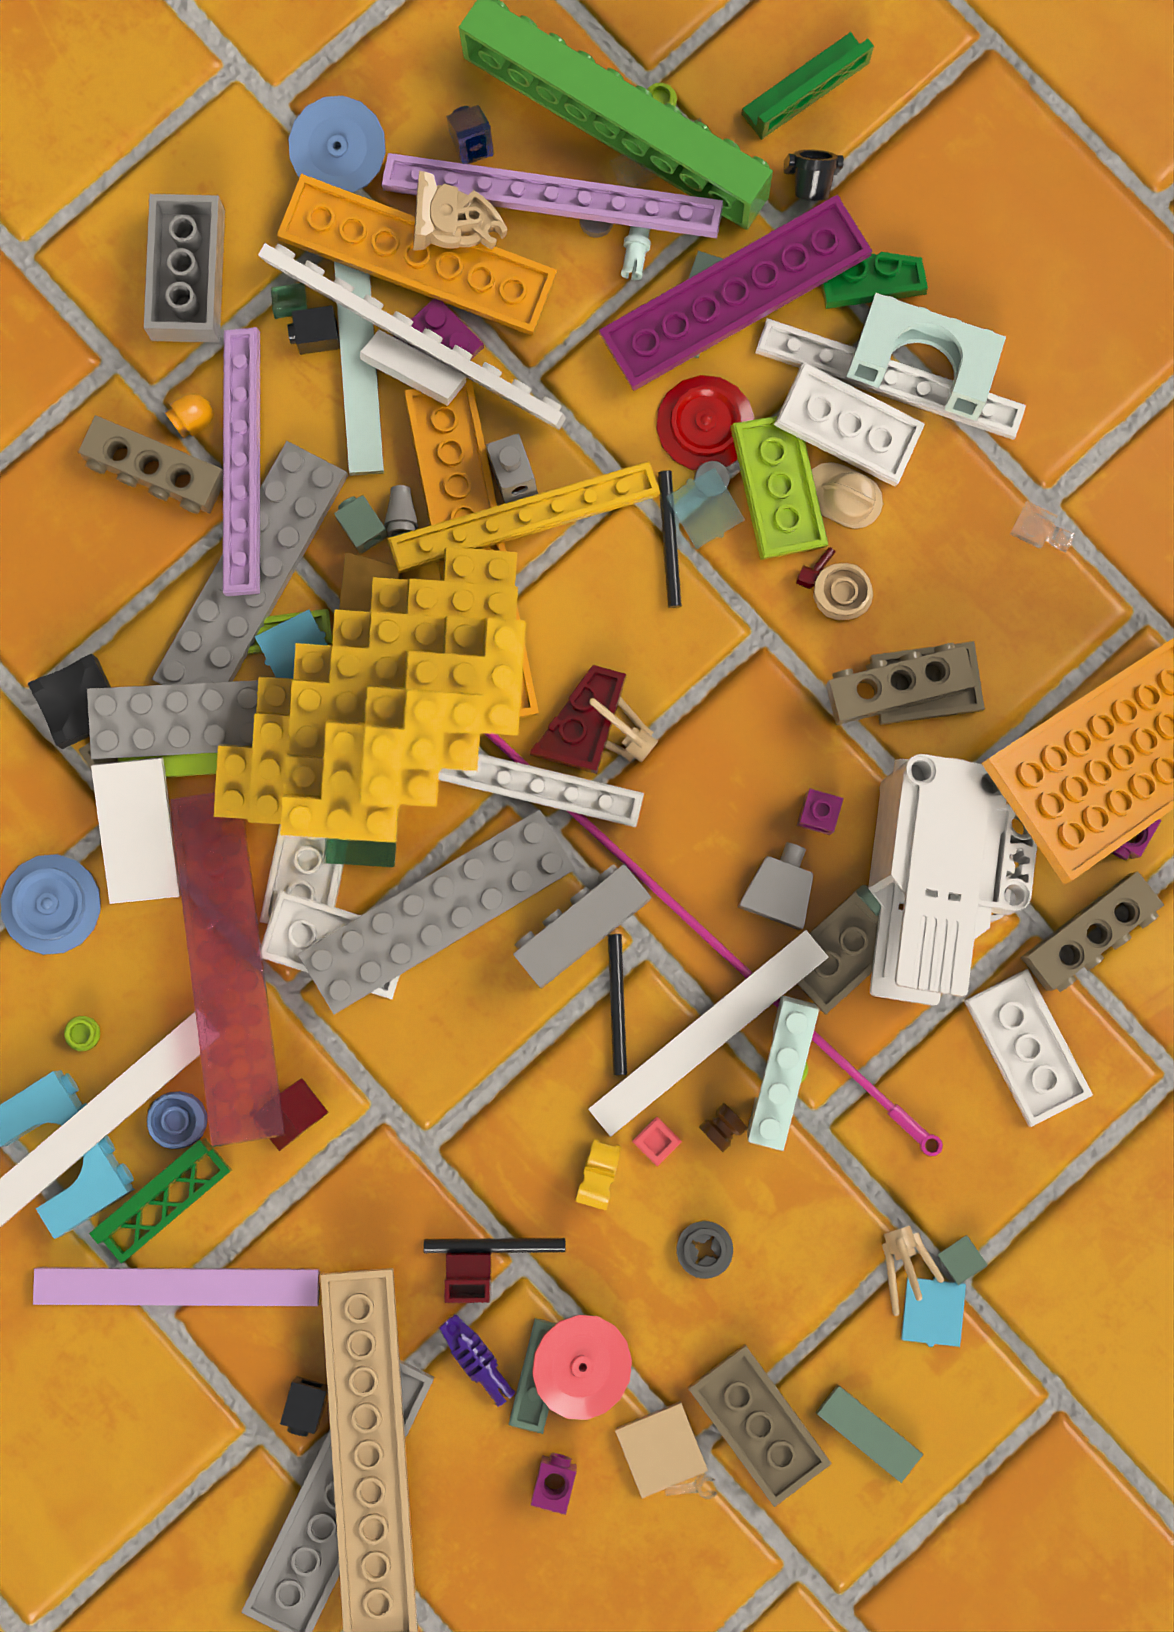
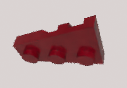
M592 665L570 695L569 701L549 724L548 730L540 741L536 742L530 750V756L597 774L612 723L598 712L589 701L592 698L596 699L615 715L627 678L626 674Z

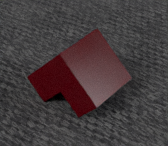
M301 1078L275 1096L252 1117L278 1151H281L329 1112L303 1078Z
M447 1253L445 1303H490L492 1297L491 1253Z

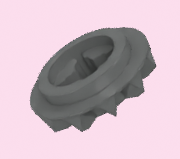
M706 1220L690 1224L680 1234L676 1247L677 1257L683 1269L690 1275L703 1279L713 1278L723 1273L729 1266L733 1257V1243L729 1234L722 1226ZM713 1236L711 1249L718 1258L705 1255L696 1263L699 1251L695 1244L691 1242L694 1240L704 1244Z

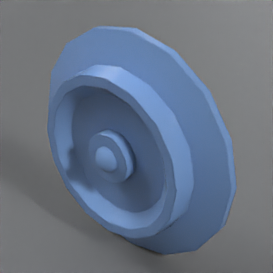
M346 96L323 97L306 106L295 119L288 139L290 160L299 178L301 174L352 193L366 187L381 169L386 153L385 133L377 116L361 101Z
M57 854L36 856L19 865L6 880L0 898L1 919L9 935L23 948L43 955L65 953L81 945L95 929L101 912L100 890L92 874L76 860Z

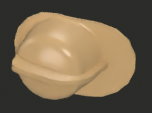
M833 462L823 463L812 469L822 516L843 526L856 529L868 526L880 515L883 505L882 492L878 485L868 476Z

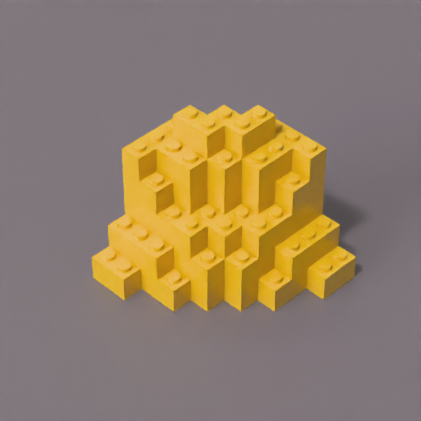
M446 547L443 581L373 577L370 612L334 609L332 646L296 643L293 678L258 677L256 713H254L252 746L218 745L214 817L248 819V822L281 824L280 835L396 842L398 807L400 804L437 807L439 771L441 769L477 771L480 734L518 735L526 621L516 620L518 586H515L517 552Z

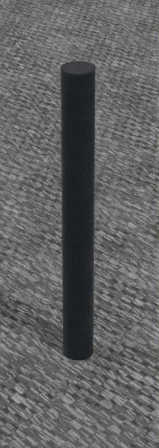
M665 470L658 472L667 601L668 608L682 607L672 471Z
M622 934L608 935L613 1075H627Z
M566 1238L424 1239V1253L566 1252Z

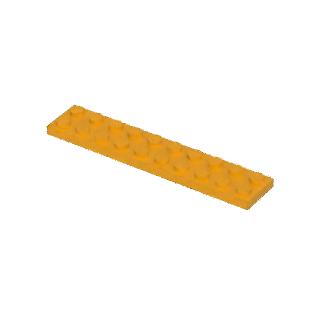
M472 380L466 381L465 385L448 406L416 389L404 390V399L429 525L431 526L497 506ZM505 542L483 548V550L506 551ZM444 560L437 562L440 581H443ZM518 607L516 612V620H520ZM525 642L519 718L535 716L539 713Z

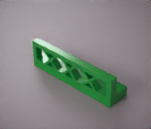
M851 32L743 107L741 114L761 140L867 66L870 62L874 45L869 39L860 44Z
M206 1138L200 1139L89 1234L97 1244L104 1242L122 1264L230 1173L232 1169ZM208 1155L220 1171L211 1179L196 1178L197 1163ZM191 1169L190 1178L182 1177L186 1172H188ZM176 1181L190 1182L189 1198L184 1202L169 1201L170 1186ZM195 1183H204V1185L201 1186L195 1192ZM164 1192L163 1201L155 1200ZM148 1205L163 1206L161 1221L156 1226L142 1224L143 1209ZM168 1206L177 1207L168 1215ZM137 1215L136 1224L128 1223L133 1217ZM121 1228L135 1229L134 1244L123 1252L111 1236ZM141 1229L150 1230L142 1238H140Z

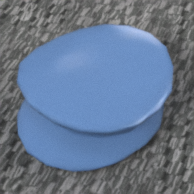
M182 1091L169 1092L153 1101L148 1110L147 1127L151 1137L160 1146L169 1149H181L194 1144L203 1136L207 1127L208 1114L202 1102L193 1094Z

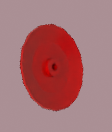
M699 375L682 380L667 392L658 409L656 429L663 449L673 461L696 471L702 464L709 461L719 462L725 467H729L737 461L738 458L730 426L733 423L755 420L749 400L736 385L721 377Z

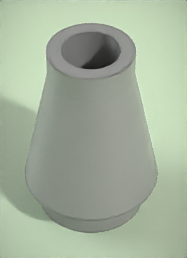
M397 485L390 489V500L384 523L389 537L414 531L418 528L411 497V488L408 486Z

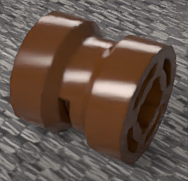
M725 1103L716 1110V1115L718 1116L716 1119L713 1117L711 1120H705L699 1126L722 1152L731 1145L733 1134L742 1135L748 1129L744 1122Z

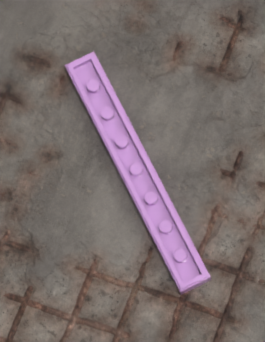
M257 327L224 330L223 594L226 596L260 594V331Z
M34 1268L33 1305L318 1306L320 1269Z

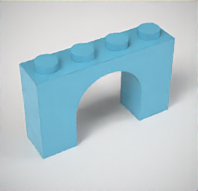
M62 1070L53 1071L0 1105V1147L9 1146L42 1124L55 1123L63 1125L87 1105V1103L82 1105L76 1095L79 1089L70 1074L66 1073L64 1075ZM105 1136L83 1155L82 1169L76 1181L66 1190L36 1208L54 1239L65 1235L135 1190L131 1184L134 1178L124 1163L119 1165L113 1155L115 1147L108 1136Z

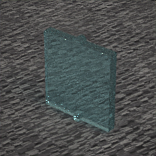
M715 467L694 480L688 479L686 485L666 496L667 501L696 549L717 536L719 538L724 537V532L745 520Z

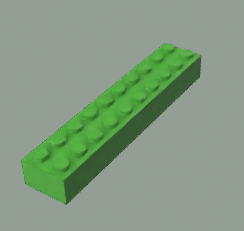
M477 0L458 27L464 59L689 196L723 200L722 216L745 230L749 229L768 200L773 170L770 169L766 161L760 157H750L743 153L740 147L730 139L724 138L722 140L715 136L702 122H692L682 116L681 111L670 103L662 104L657 101L646 88L639 85L634 87L624 81L623 76L612 68L605 69L596 64L595 60L588 53L581 50L576 52L566 46L565 41L554 33H549L548 35L538 29L537 25L530 18L523 15L519 17L510 12L502 1Z

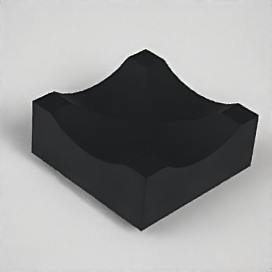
M93 654L82 657L59 671L28 683L45 717L51 736L56 746L61 749L90 737L87 689L111 688L98 658Z

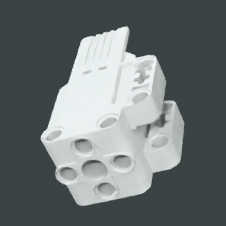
M917 754L910 759L895 760L893 772L884 778L879 787L880 799L868 889L880 903L881 909L878 919L870 994L875 997L935 1006L939 1004L941 994L962 997L968 993L974 939L988 930L991 922L1002 918L1004 915H1010L1022 910L1030 903L1037 845L1025 827L1023 835L1014 831L1012 820L1013 818L1019 820L1010 805L1006 804V799L982 764L956 758ZM1015 862H1018L1019 866L1015 868ZM1011 891L1014 892L1016 896V902L1014 906L1010 905ZM899 904H904L903 910L899 909Z

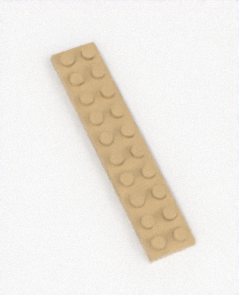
M394 1268L322 1273L320 1276L343 1632H418Z

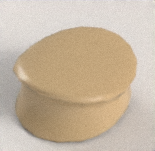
M849 563L832 564L820 572L815 581L813 597L818 609L827 617L836 620H850L861 616L868 610L872 603L873 589L869 577L861 568Z

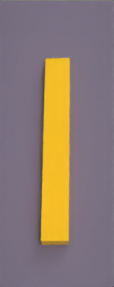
M650 461L393 536L388 538L387 542L399 574L443 561L446 547L483 549L658 497L660 490Z

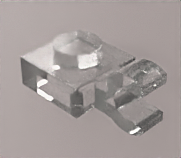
M1026 501L1010 532V535L1039 549L1042 548L1046 540L1053 547L1063 552L1067 551L1075 537V534L1053 525L1058 515L1029 501Z

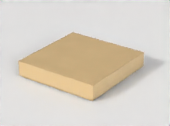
M681 1401L615 1428L642 1498L708 1471Z

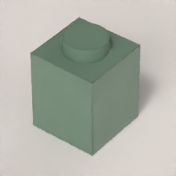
M364 495L357 499L355 496L346 499L338 506L339 510L334 513L339 524L360 555L389 537L386 528Z

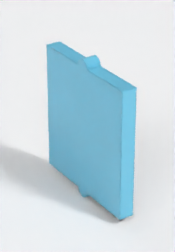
M309 609L255 636L266 657L265 665H270L275 676L279 678H293L296 643L328 645L324 638L326 633L320 631Z
M907 1277L901 1340L926 1343L929 1347H933L934 1344L960 1347L966 1284L962 1283L958 1286L955 1282L949 1281L939 1283L935 1277L933 1279L917 1278L922 1294V1300L917 1301Z

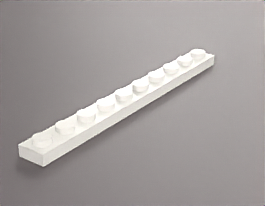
M264 243L258 256L267 264L428 356L459 371L470 380L558 430L561 428L566 418L560 412L562 406L546 396L542 400L530 395L532 389L516 379L513 380L512 384L500 378L502 371L487 362H484L482 367L470 360L473 355L461 347L454 345L451 350L441 344L443 338L427 328L424 329L423 333L411 327L413 321L397 311H395L393 316L381 310L384 304L367 294L362 299L353 294L354 287L342 279L336 277L335 281L332 282L323 276L325 271L314 263L307 260L305 265L293 259L296 254L286 247L277 244L273 248Z

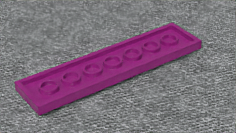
M837 194L599 329V333L632 390L635 391L871 257L872 249Z

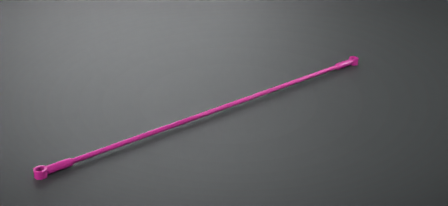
M484 733L511 760L529 765L497 734ZM567 811L745 978L752 974L740 960L583 814ZM780 998L773 1003L777 1008L779 1006ZM814 1030L812 1041L888 1111L887 1114L920 1144V1149L924 1154L936 1156L942 1151L943 1144L938 1136L929 1134L898 1104L894 1105ZM933 1138L937 1142V1148L932 1152H928L925 1148V1143L928 1139Z

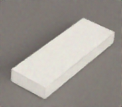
M381 330L375 333L360 352V360L446 406L450 404L466 383V375Z

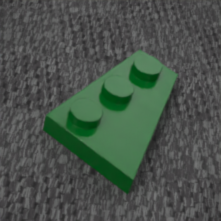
M888 252L872 254L871 257L821 284L826 309L872 303L875 293L900 299L927 295L928 291L921 257Z

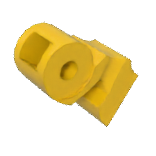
M598 1139L593 1140L583 1171L584 1179L578 1188L575 1202L607 1211L610 1197L609 1187L614 1182L621 1146L616 1145L614 1147L600 1143Z

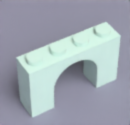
M875 293L847 377L879 388L891 355L896 349L910 343H923L933 346L945 354L952 364L954 371L953 384L944 410L977 421L986 404L1006 336L997 334L989 329H982L964 323L956 318L940 315L924 307H917L899 301L891 296Z
M783 995L780 998L764 1078L758 1098L755 1097L747 1129L748 1142L784 1151L819 1008L814 1003Z

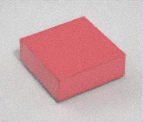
M657 1116L632 1140L656 1166L682 1142Z

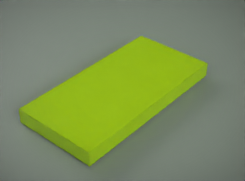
M777 416L733 423L730 426L760 560L828 546L806 443L804 440L774 426Z

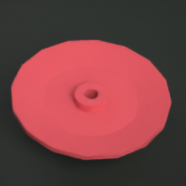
M575 1315L559 1321L543 1335L534 1353L532 1376L537 1394L550 1410L567 1419L588 1420L606 1413L621 1399L630 1382L632 1358L627 1341L616 1326L598 1316Z

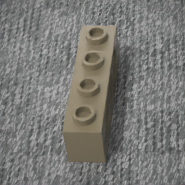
M96 415L78 451L83 459L87 461L85 466L100 474H105L106 470L118 475L116 479L134 488L139 483L149 488L148 493L165 501L168 500V497H172L181 501L179 506L195 514H199L200 510L210 514L223 487V470ZM118 449H128L127 456L123 460H113V455ZM149 462H159V468L155 473L144 474V468ZM184 474L191 476L190 483L186 487H175V482L179 476Z
M948 643L935 647L933 654L921 656L920 651L901 656V662L887 665L886 660H881L866 665V671L855 674L853 669L833 673V679L827 682L826 690L836 726L971 691L976 687V682L966 646L955 648L954 643ZM925 667H937L942 675L941 681L933 682L929 680L925 675ZM895 674L904 676L907 679L908 688L906 690L895 689L891 684V676ZM860 683L870 684L874 689V697L871 699L860 697L857 692V685Z
M1138 871L1130 873L1020 958L1046 991L1057 988L1061 992L1077 980L1074 974L1083 967L1088 971L1104 959L1101 953L1110 946L1115 950L1130 940L1131 935L1129 932L1138 925L1144 928L1159 917L1156 911L1164 906V904ZM1119 903L1128 909V919L1124 923L1118 921L1114 914L1115 907ZM1090 925L1097 926L1101 931V939L1097 944L1090 942L1087 937V929ZM1063 946L1070 947L1074 953V959L1069 965L1062 963L1059 958V952Z

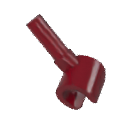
M829 547L813 569L803 565L796 584L807 589L813 588L818 575L835 554V550Z

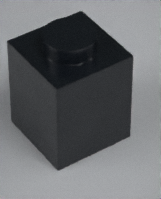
M333 305L292 311L293 323L287 324L289 340L291 344L297 345L300 355L340 349L337 318Z
M296 1376L291 1383L280 1424L288 1426L287 1431L294 1435L306 1437L308 1433L315 1434L319 1428L328 1397V1385Z

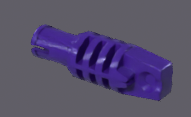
M456 1314L450 1316L438 1327L451 1354L472 1381L482 1384L497 1407L506 1402L498 1388L509 1399L515 1394L514 1389L510 1387L497 1370V1359L478 1334Z

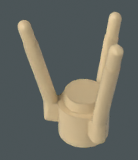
M621 697L618 705L636 726L633 729L629 728L596 699H590V704L627 735L622 742L627 747L626 749L608 740L605 748L622 755L629 762L634 757L642 762L658 742L652 737L654 732L643 724Z
M911 1226L885 1233L886 1243L882 1244L886 1256L890 1300L894 1316L899 1315V1300L893 1254L896 1261L902 1259L917 1301L922 1300V1294L909 1257L916 1254L914 1247L917 1248L939 1283L944 1281V1277L923 1245L919 1232L913 1234Z

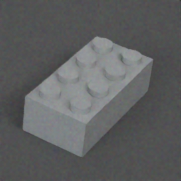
M150 194L144 329L151 341L220 343L225 209L217 195Z
M615 864L610 866L598 876V881L600 882L598 886L591 891L586 886L570 899L573 906L566 912L562 913L560 909L556 910L543 921V925L546 928L535 936L530 931L515 943L518 950L513 955L541 989L650 901L651 896L625 864L619 869Z

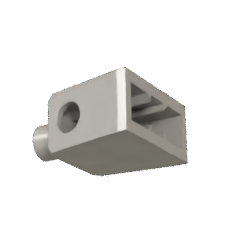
M519 433L486 444L487 457L504 504L538 494L534 474ZM526 486L520 491L512 492L517 487Z
M786 842L780 860L767 856L742 896L738 908L797 930L803 929L813 880L812 872L800 868L806 849Z

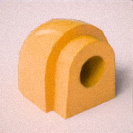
M197 394L181 396L170 403L171 409L165 412L183 439L190 434L192 437L206 428L213 418L211 404L204 397Z

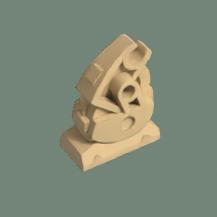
M419 171L413 250H424L431 243L444 248H459V246L472 247L480 242L487 248L493 249L496 246L497 239L491 237L489 233L497 232L502 239L506 236L508 229L493 205L478 192L473 190L467 195L458 191L456 186L448 184L436 186L433 174Z

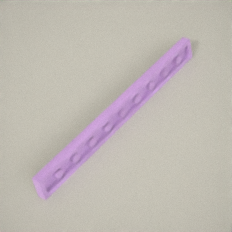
M388 153L382 180L384 191L417 195L419 171H425L434 175L436 186L443 184L456 186L458 191L467 195L474 190L495 207L717 238L723 209V200Z

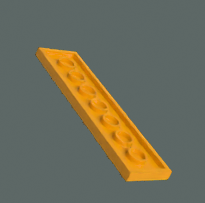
M300 175L277 233L279 241L427 297L440 300L443 303L531 336L534 335L556 278V269L498 247L489 249L481 242L472 247L459 246V248H444L431 243L424 250H413L415 216L307 175Z

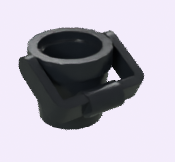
M799 150L794 152V154H788L784 160V174L795 175V196L811 201L828 199L833 175L838 174L843 168L844 157L843 155H836L835 153L823 150Z

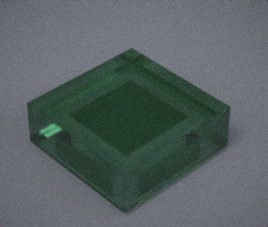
M296 283L271 288L272 310L275 319L291 317L292 311L308 309L307 292L304 284Z

